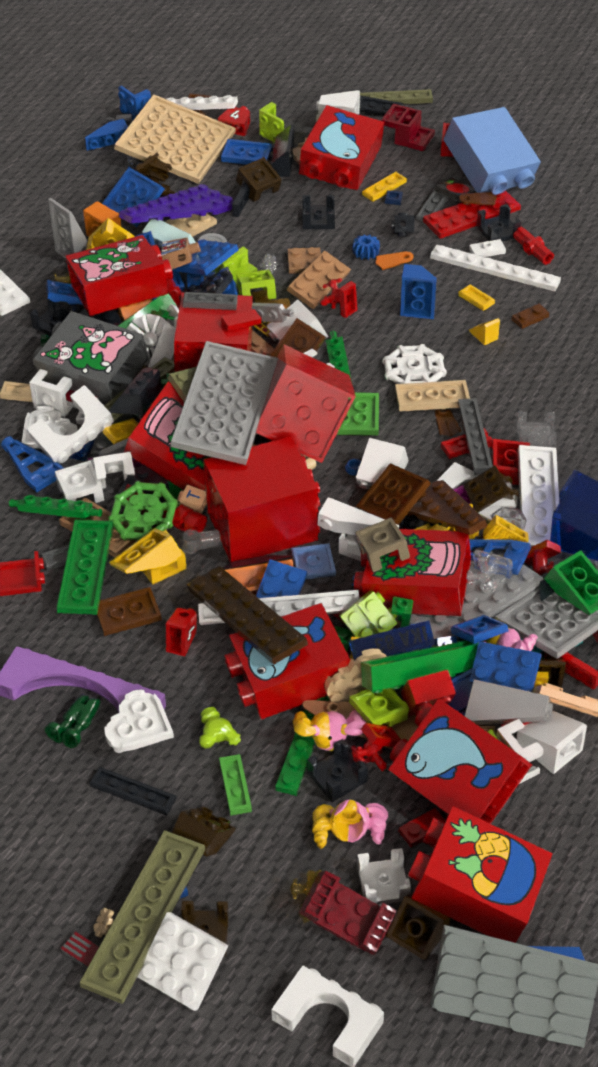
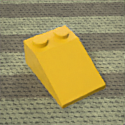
M154 528L109 563L111 566L128 574L173 564L182 555V552L171 535Z

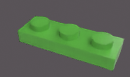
M240 754L219 758L230 816L252 812Z

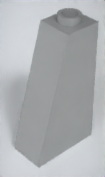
M474 679L465 717L477 725L507 724L517 719H520L522 723L546 721L547 715L551 716L553 703H550V697L547 695Z

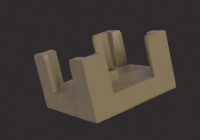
M392 517L355 532L359 550L362 555L367 554L369 566L373 572L382 569L380 556L398 550L401 561L410 558L407 541Z

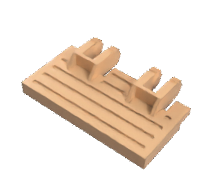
M548 683L541 684V686L534 687L533 693L549 696L551 703L598 717L597 699L588 696L577 697L563 692V688Z

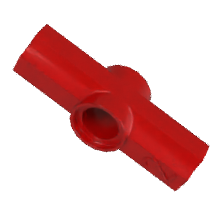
M517 228L513 238L523 246L525 253L528 255L533 254L545 265L554 259V253L544 245V241L540 236L534 237L525 228Z

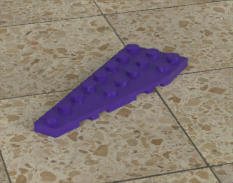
M200 184L178 193L159 197L147 203L128 207L120 211L119 218L130 223L148 222L149 218L159 221L163 220V217L178 219L192 217V214L206 216L208 212L217 215L232 210L234 200L230 196L222 195L219 191L208 188L207 185Z

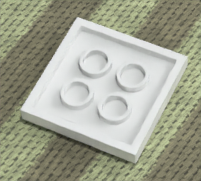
M167 912L149 948L138 978L196 1011L208 990L228 945L173 913Z

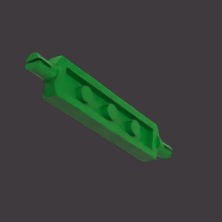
M331 331V339L326 340L329 361L336 369L350 375L343 337H337V332L333 331L332 333Z
M27 495L21 500L11 499L9 501L10 507H18V511L82 519L89 516H102V509H94L92 503L82 500L71 501Z

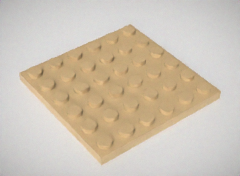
M153 95L115 143L114 149L144 162L150 155L153 156L158 153V159L172 166V170H169V172L199 184L225 148L227 140L231 139L235 134L236 128Z

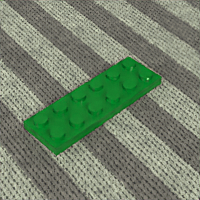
M74 521L57 604L58 613L97 615L113 532V521Z

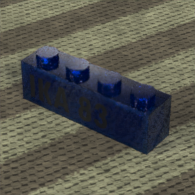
M429 620L349 641L354 661L363 655L362 651L367 649H380L381 653L386 654V656H392L416 649L431 648L432 645H436Z

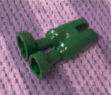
M81 694L64 713L61 724L49 722L45 726L47 736L59 744L63 741L64 745L68 748L77 747L81 742V731L90 726L101 701L96 698L89 699L88 695Z

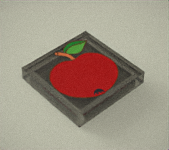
M454 178L435 185L434 189L435 192L458 202H461L459 197L462 194L477 193L473 186Z

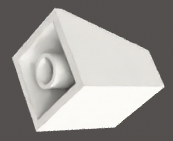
M360 91L321 95L320 101L316 103V110H318L316 122L326 105L359 114Z
M296 300L287 308V310H294L295 314L293 317L287 316V320L283 323L271 322L267 325L270 331L268 334L274 341H281L296 318L328 338L318 319L299 300Z
M369 438L356 476L359 486L364 489H370L390 463L405 469L408 463L405 447Z
M552 710L551 716L547 715L546 721L532 722L524 725L523 729L518 730L517 741L522 748L538 742L544 750L543 755L536 760L554 774L583 750L587 726L582 722Z

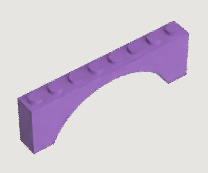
M16 646L0 671V696L15 700L36 689L64 685L93 691L107 699L118 712L119 704L121 705L125 695L135 690H144L145 693L152 695L156 694L161 701L163 709L166 707L165 694L158 690H151L139 684H132L121 678H114L102 672H95L83 666H76L65 660H58L46 654L33 652L27 648L24 649Z

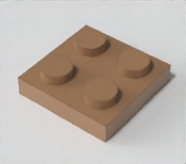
M320 248L288 249L289 274L302 273L321 255Z

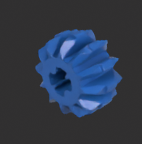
M364 234L354 239L352 251L356 258L361 257V260L364 258L369 260L371 257L375 259V256L379 254L380 243L376 237H371V234L368 236Z

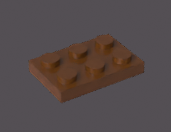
M296 318L270 356L277 358L283 344L301 353H305L310 349H314L317 352L326 337Z
M151 587L103 599L99 603L97 618L104 636L162 621V616Z

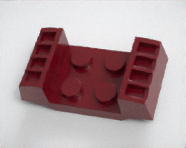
M328 871L319 872L298 913L351 945L376 956L395 917L396 910L385 903L378 905L340 884L341 878Z

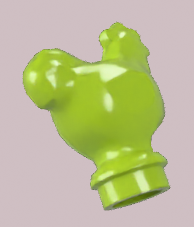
M208 707L201 712V721L205 724L203 735L199 739L201 747L207 749L215 743L228 741L229 745H237L241 742V735L232 728L231 723L227 719L220 717L216 708Z

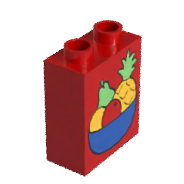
M452 806L445 822L433 817L422 842L433 848L430 855L418 851L410 868L408 877L418 881L411 899L489 937L516 943L529 921L553 853Z

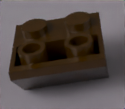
M202 806L196 809L181 811L172 833L205 845L203 855L207 857L215 855L235 832L236 828L230 825L231 822L226 818L217 817L212 814V810Z

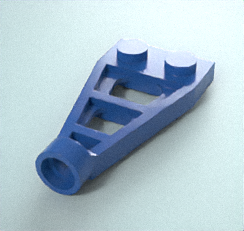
M10 436L6 437L1 443V447L9 454L25 483L36 493L56 481L55 471L64 469L49 456L18 440H14ZM23 452L30 455L22 461L17 457ZM35 461L44 464L43 467L33 473L27 468V466Z
M469 539L470 550L472 548H485L482 555L471 552L472 561L498 572L514 575L519 574L531 549L530 543L516 540ZM504 549L506 552L502 560H495L489 557L491 550Z

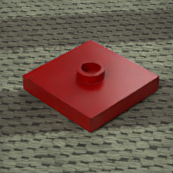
M173 279L167 280L169 295L179 309L181 301L179 297L182 295L180 287L176 286Z

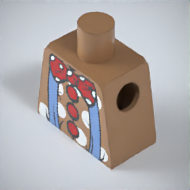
M186 237L162 242V260L168 259L172 269L191 263L192 254L201 252L199 243L190 244Z

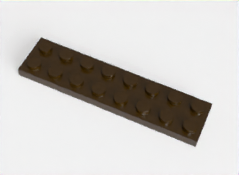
M218 566L187 584L188 591L273 665L308 645L305 636L222 567Z

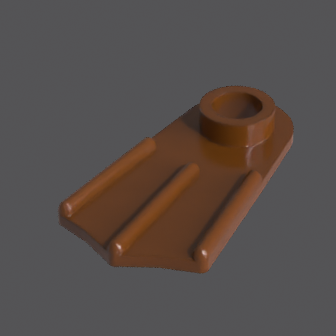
M492 192L462 194L459 199L465 205H495L497 197Z
M449 408L435 410L440 435L453 436L461 432Z

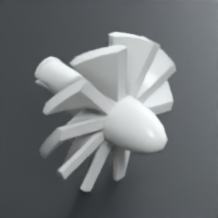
M154 314L139 316L133 319V323H130L127 327L128 330L143 334L149 357L144 365H149L151 360L149 348L153 355L164 324H169L164 318Z

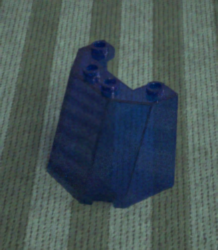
M573 470L560 490V501L552 516L550 541L560 545L563 552L575 554L581 550L588 559L598 561V481L577 470Z

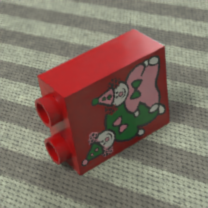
M143 235L65 256L71 286L89 316L168 294L166 281L173 279V272L168 259L162 260L158 245L150 246Z

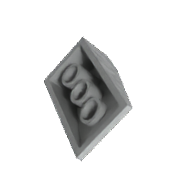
M49 198L55 251L66 258V255L86 250L88 241L72 212L52 198Z

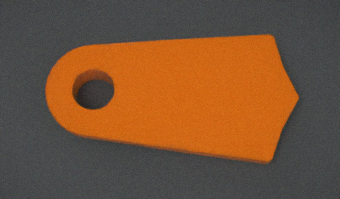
M407 251L379 255L375 264L382 270L408 263L413 260L414 256L411 252Z

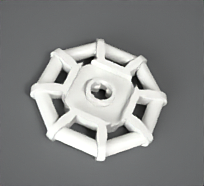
M425 344L417 346L399 345L396 350L385 356L382 360L385 367V378L396 384L437 382L441 377H445L447 373L443 363L444 356L425 347Z

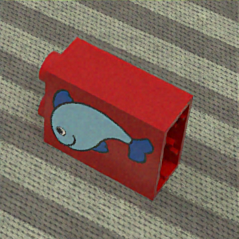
M326 105L301 148L299 174L311 179L332 183L341 188L358 191L381 148L384 122Z
M322 603L282 616L285 621L307 638L308 645L274 665L238 633L229 635L233 652L224 655L227 668L232 678L242 675L244 681L237 683L236 686L243 706L247 707L254 704L261 719L303 705V702L306 700H317L328 696L325 691L327 677L330 676L332 678L335 674L339 673V668L349 665L350 658Z
M438 698L434 705L428 703L419 711L415 719V724L418 728L409 741L404 738L395 745L390 754V760L393 761V764L388 770L449 814L452 806L491 824L532 764Z

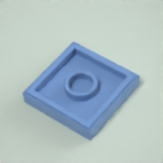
M329 543L291 548L292 556H294V567L307 571L306 579L336 576Z

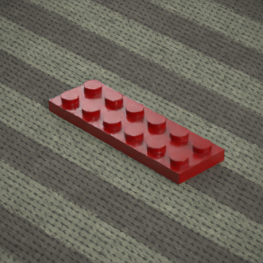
M504 191L501 194L495 195L497 197L495 205H465L460 203L423 216V222L441 239L477 226L478 211L485 210V219L499 216L501 205L508 204L511 209L510 213L521 210V205L507 191Z

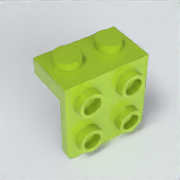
M271 102L259 110L260 135L271 140L273 143H275L276 136L284 130V121L276 117V104Z

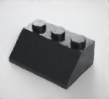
M294 124L289 125L275 138V143H272L269 164L280 177H290L294 148Z
M142 369L112 405L109 412L144 414L163 389L159 369Z

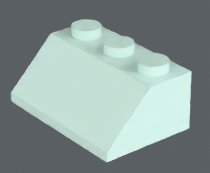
M151 219L142 231V233L151 231L155 244L161 249L162 242L185 237L188 238L190 244L196 243L191 234L162 220Z

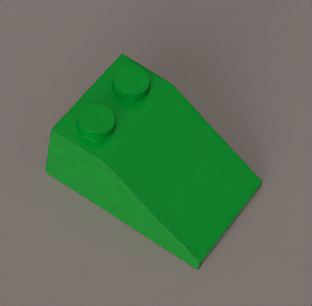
M581 550L552 567L544 579L557 595L589 616L598 611V570Z

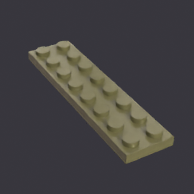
M164 830L80 981L82 988L118 1003H124L144 965L149 948L166 913H172L205 851V845Z

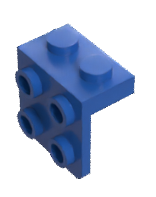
M123 86L118 87L120 111L123 114H131L132 120L136 118L135 115H138L151 99L150 91L146 89L134 95Z

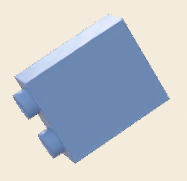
M505 107L452 118L443 139L477 193L492 192L494 195H498L508 188L516 186L520 189L526 188L534 182V175L541 163Z

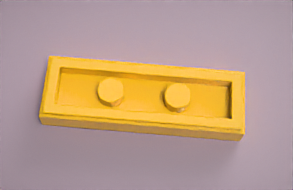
M394 172L363 190L362 195L374 202L386 195L387 190L392 191L406 183L407 178Z

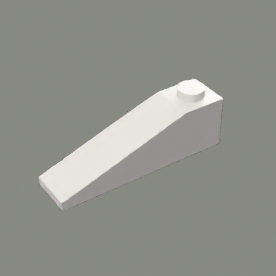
M328 497L319 512L317 525L336 533L355 535L356 531L384 521V519Z

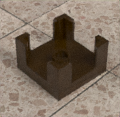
M265 157L238 168L236 177L239 185L244 180L250 187L249 198L253 202L260 199L262 191L273 187L272 193L279 191L282 181Z
M182 901L181 914L183 920L227 944L229 923L227 901H218L216 903L217 911L194 910L193 901Z

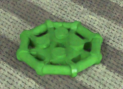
M136 481V484L115 495L114 505L108 521H113V526L121 535V539L125 541L127 539L140 540L150 532L151 526L154 524L158 525L155 528L160 531H165L168 528L171 529L178 500L174 499L164 483L155 484ZM143 490L154 491V493L144 494ZM163 496L167 502L161 503L159 498ZM121 505L125 507L123 514H119ZM144 509L148 511L145 512L143 515H141L140 513ZM167 510L166 517L162 518L164 511ZM126 521L129 526L124 528L121 523ZM134 530L144 531V533L134 532Z

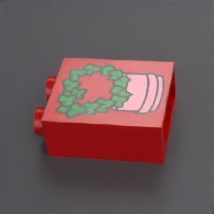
M168 381L129 436L124 453L131 452L132 458L185 490L187 485L206 491L203 459L211 457L170 447L184 402Z
M399 529L407 541L410 558L401 561L398 550L380 556L382 569L375 572L369 566L367 554L362 555L361 553V565L365 567V571H356L354 577V590H358L359 595L364 596L369 591L379 592L385 600L383 605L386 609L392 608L393 597L413 600L412 614L461 616L471 566L468 534L459 531Z

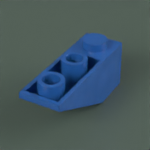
M120 119L108 122L86 136V150L114 145L128 128L125 120Z

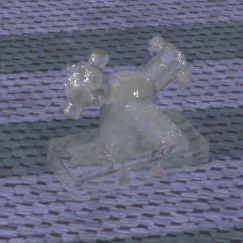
M476 549L473 553L474 569H478L479 572L472 573L471 569L468 570L466 579L470 585H473V581L485 583L486 585L483 588H489L494 592L498 583L501 582L500 578H494L495 575L508 579L512 577V560Z

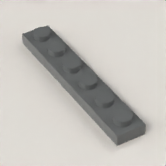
M458 399V407L474 474H481L493 467L477 399Z

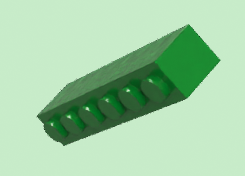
M464 640L361 662L362 687L370 690L372 693L383 692V689L387 688L399 689L408 680L448 670L450 677H454L456 673H464L473 668L479 643L473 644Z

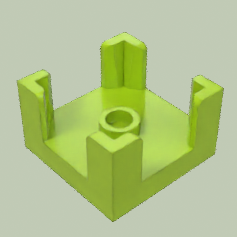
M270 270L236 274L239 295L251 296L250 289L262 287L263 290H267L268 299H276L275 279Z

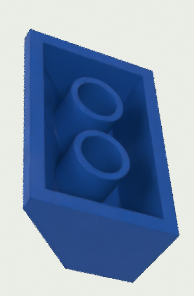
M404 264L400 316L434 319L437 278L423 266Z

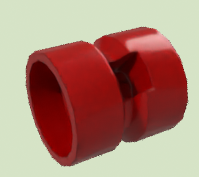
M182 504L176 508L172 524L173 527L196 538L204 531L207 517L197 511L193 512L192 508Z

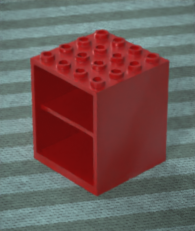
M182 292L174 338L175 372L197 367L206 341L252 352V326L227 331L221 322V316L252 310L253 296L238 295L237 310L183 307L184 293Z
M283 344L277 357V364L256 433L272 441L291 436L294 443L298 444L301 454L322 463L356 397L349 374Z
M291 436L253 446L246 465L215 457L203 459L207 513L230 563L318 541V533H320V526L317 525L318 507L320 506L318 493H320V486L318 482L314 481L312 470L307 468L306 459L300 455L299 446L297 443H294Z

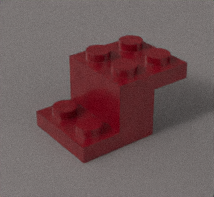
M393 104L381 120L384 122V126L395 128V144L424 151L435 135V130L421 126V110Z

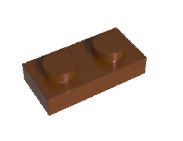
M537 304L512 315V321L523 329L548 318L549 312L541 304Z

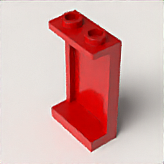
M34 551V559L0 562V596L42 591V584H45L44 572H41V569H44L43 558H39L38 551Z

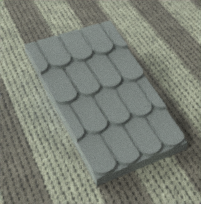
M444 925L431 996V1006L440 1012L469 1017L473 1021L512 1028L516 1032L545 1037L549 1041L584 1048L598 987V964L585 961L580 947L525 946Z

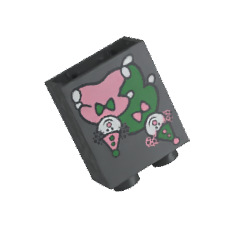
M71 311L62 323L58 322L54 326L52 335L46 344L36 349L33 355V365L36 366L37 372L40 369L47 371V375L42 381L57 385L63 377L71 378L72 386L70 390L77 391L85 385L105 405L128 387L149 357L143 334Z

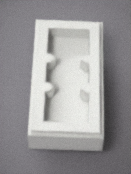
M501 239L471 244L469 246L472 254L482 257L506 253V248Z

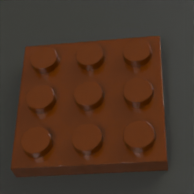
M390 463L356 507L384 520L392 517L394 522L399 525L431 483L426 478Z

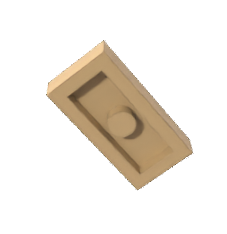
M4 381L0 392L1 399L33 402L30 384Z

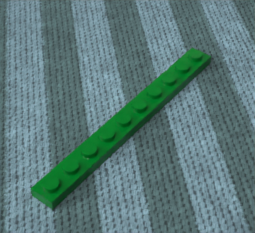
M335 626V630L348 654L351 646V637H354V635L347 628ZM325 696V697L319 698V699H317V700H315V701H331V700H330L329 696ZM304 709V713L311 721L314 715ZM295 733L276 784V791L297 795L307 768V759L311 757L315 746L312 736L302 737Z

